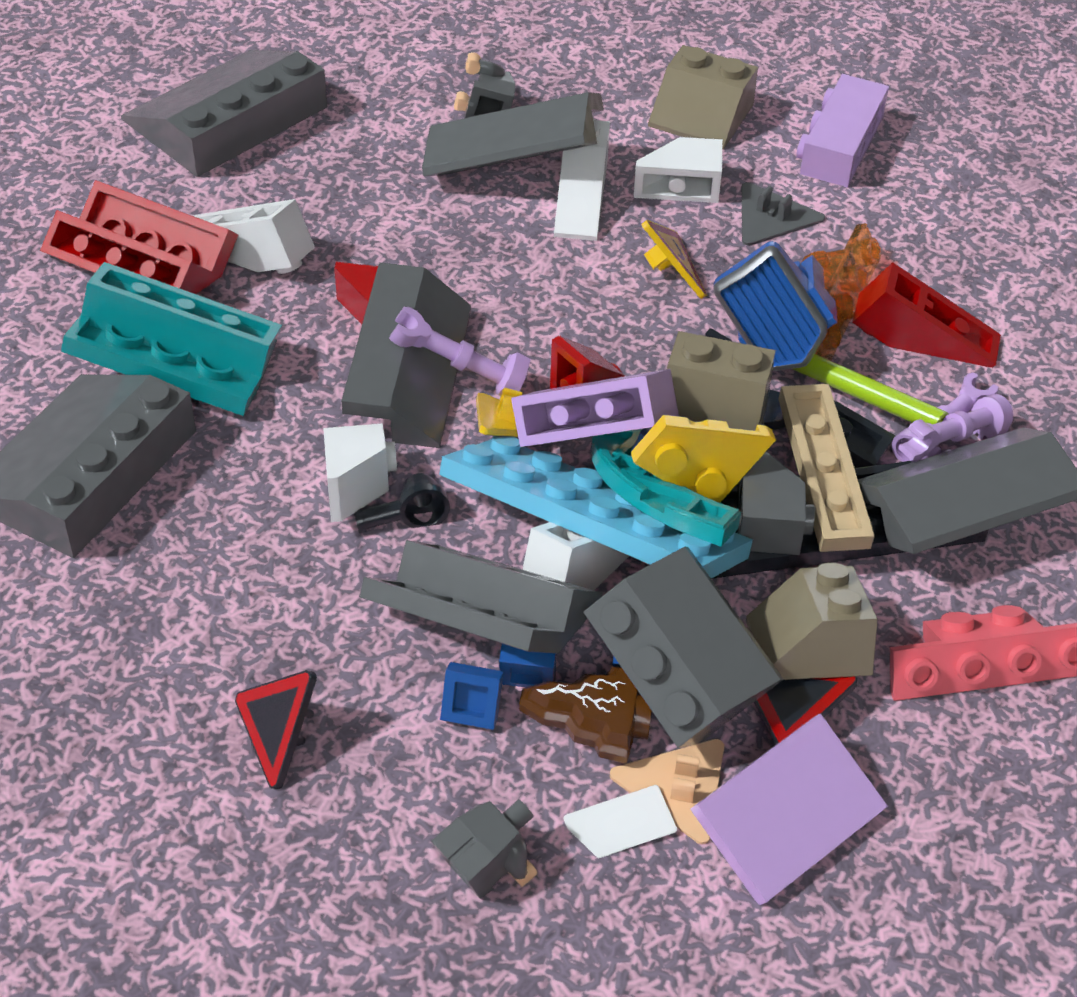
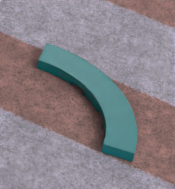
M642 429L592 437L590 453L596 471L617 495L635 508L671 528L720 547L738 529L742 513L739 509L711 500L684 486L663 481L633 462L631 450Z

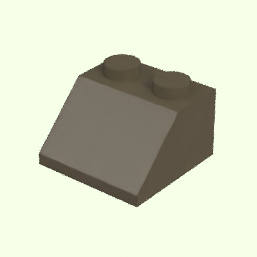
M682 45L666 68L648 121V127L681 137L721 139L722 149L724 150L754 105L758 67L744 63L736 58H726L706 52L698 47Z
M824 563L818 567L800 568L746 616L747 629L784 680L873 675L878 619L853 566H845L839 563Z

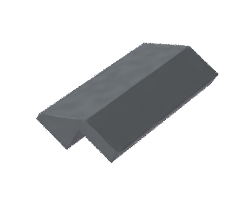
M586 92L431 125L422 165L423 176L447 175L597 144L592 113L604 111L601 93Z
M379 262L341 400L342 413L391 420L392 441H395V443L440 448L458 369L450 366L451 360L425 347H400L394 344L389 337L399 324L395 322V319L402 308L410 307L422 315L424 321L431 326L432 330L460 344L462 340L465 341L471 315V305L424 267Z
M1025 427L858 479L864 502L881 507L888 546L912 554L1077 500V468L1052 432Z
M406 540L397 580L364 577L359 597L528 652L559 654L588 619L583 612L599 600L603 593L438 544Z

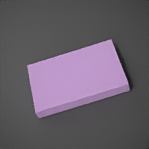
M819 713L690 808V810L753 899L759 905H762L882 812L888 805L827 721Z

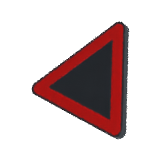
M305 670L239 691L236 694V706L270 788L281 789L283 787L295 747L303 745L306 741L300 735V731L305 717L312 718L314 716V712L308 708L317 681L314 671Z
M857 676L786 679L757 699L754 704L774 744L777 745L819 713L826 717L857 687Z

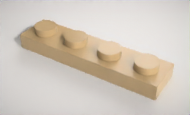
M830 385L781 386L778 400L800 479L805 482L806 502L815 506L814 531L820 552L871 549L874 533Z

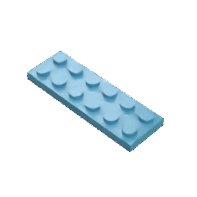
M493 436L488 441L476 445H466L462 450L442 456L439 475L650 565L685 546L689 547L710 578H713L749 558L753 539L734 532L723 546L720 547L678 531L629 504L604 482L596 470L575 468L563 463L562 457L552 452L534 451L526 447H520L519 439L512 436Z

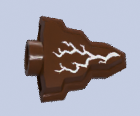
M612 667L607 674H584L572 684L549 681L522 688L519 702V711L542 725L565 729L573 742L594 747L600 758L626 764L633 739L648 740L652 710L622 667Z

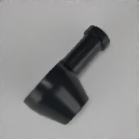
M417 473L406 479L399 500L362 510L360 508L354 513L359 534L367 532L366 529L403 520L411 528L440 525L447 518L450 511V503L446 492L440 484L427 474ZM432 512L431 518L427 522H421L414 515Z

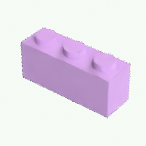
M842 74L834 89L828 87L821 111L816 110L812 117L809 135L803 133L798 144L796 158L802 159L800 174L848 187L883 119L889 86Z
M670 369L540 390L511 398L520 447L650 428L656 424L662 415L679 416Z

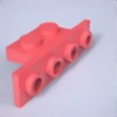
M1012 605L997 606L992 609L991 613L976 615L965 612L945 613L941 616V619L923 621V638L925 643L890 647V693L894 701L1077 676V623L1043 627L1023 608Z

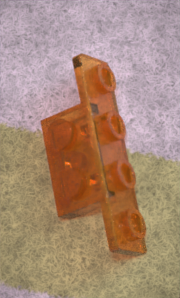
M866 223L855 226L844 249L831 252L815 251L804 256L802 260L803 262L813 255L820 263L824 271L825 289L836 301L837 323L827 329L826 337L815 353L830 361L840 345L850 320L854 316L858 295L868 285L881 258L880 245L877 239L872 237Z

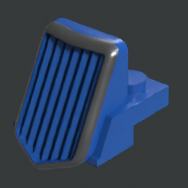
M769 241L714 281V294L737 328L739 341L742 344L776 350L773 371L807 366L826 337L827 329L837 323L836 301L825 289L823 267L813 255L801 263L799 261L794 262L777 242Z

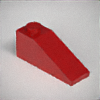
M892 262L858 295L852 323L861 328L864 333L873 336L888 347L990 368L996 366L1001 334Z

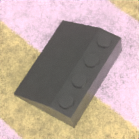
M249 50L121 115V119L193 175L199 177L327 108L325 69L299 51Z
M79 375L0 451V522L74 559L196 432L190 392L152 375Z

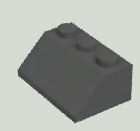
M684 546L626 577L583 612L677 748L701 743L784 680L689 547Z

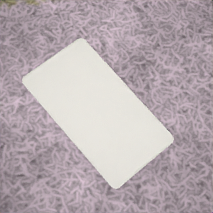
M657 785L566 814L563 817L567 829L597 858L629 849L677 831L675 822Z

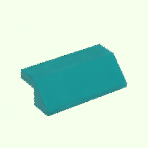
M104 262L87 282L81 315L63 336L61 352L125 375H152L190 392L193 399L244 416L260 387L282 325Z

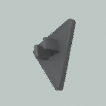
M745 182L741 186L742 243L744 245L750 246L824 222L825 215L793 201L790 194L783 197L773 193L771 186L764 189L749 182Z

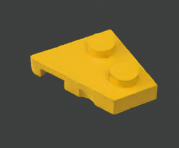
M662 415L631 451V455L636 465L659 479L684 486L720 503L776 441L772 429L764 425H757L756 430L752 431L729 428L726 421L704 420L694 422L687 417Z

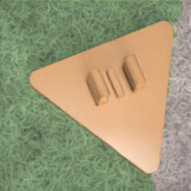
M713 739L616 766L610 770V778L629 793L653 785L659 786L676 827L698 844H706L709 842L710 837L690 808L718 788L725 745L721 740Z

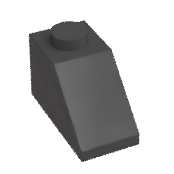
M766 451L739 481L738 509L742 513L738 534L753 539L751 552L800 555L803 534L812 535L815 506L814 504H806L805 482Z

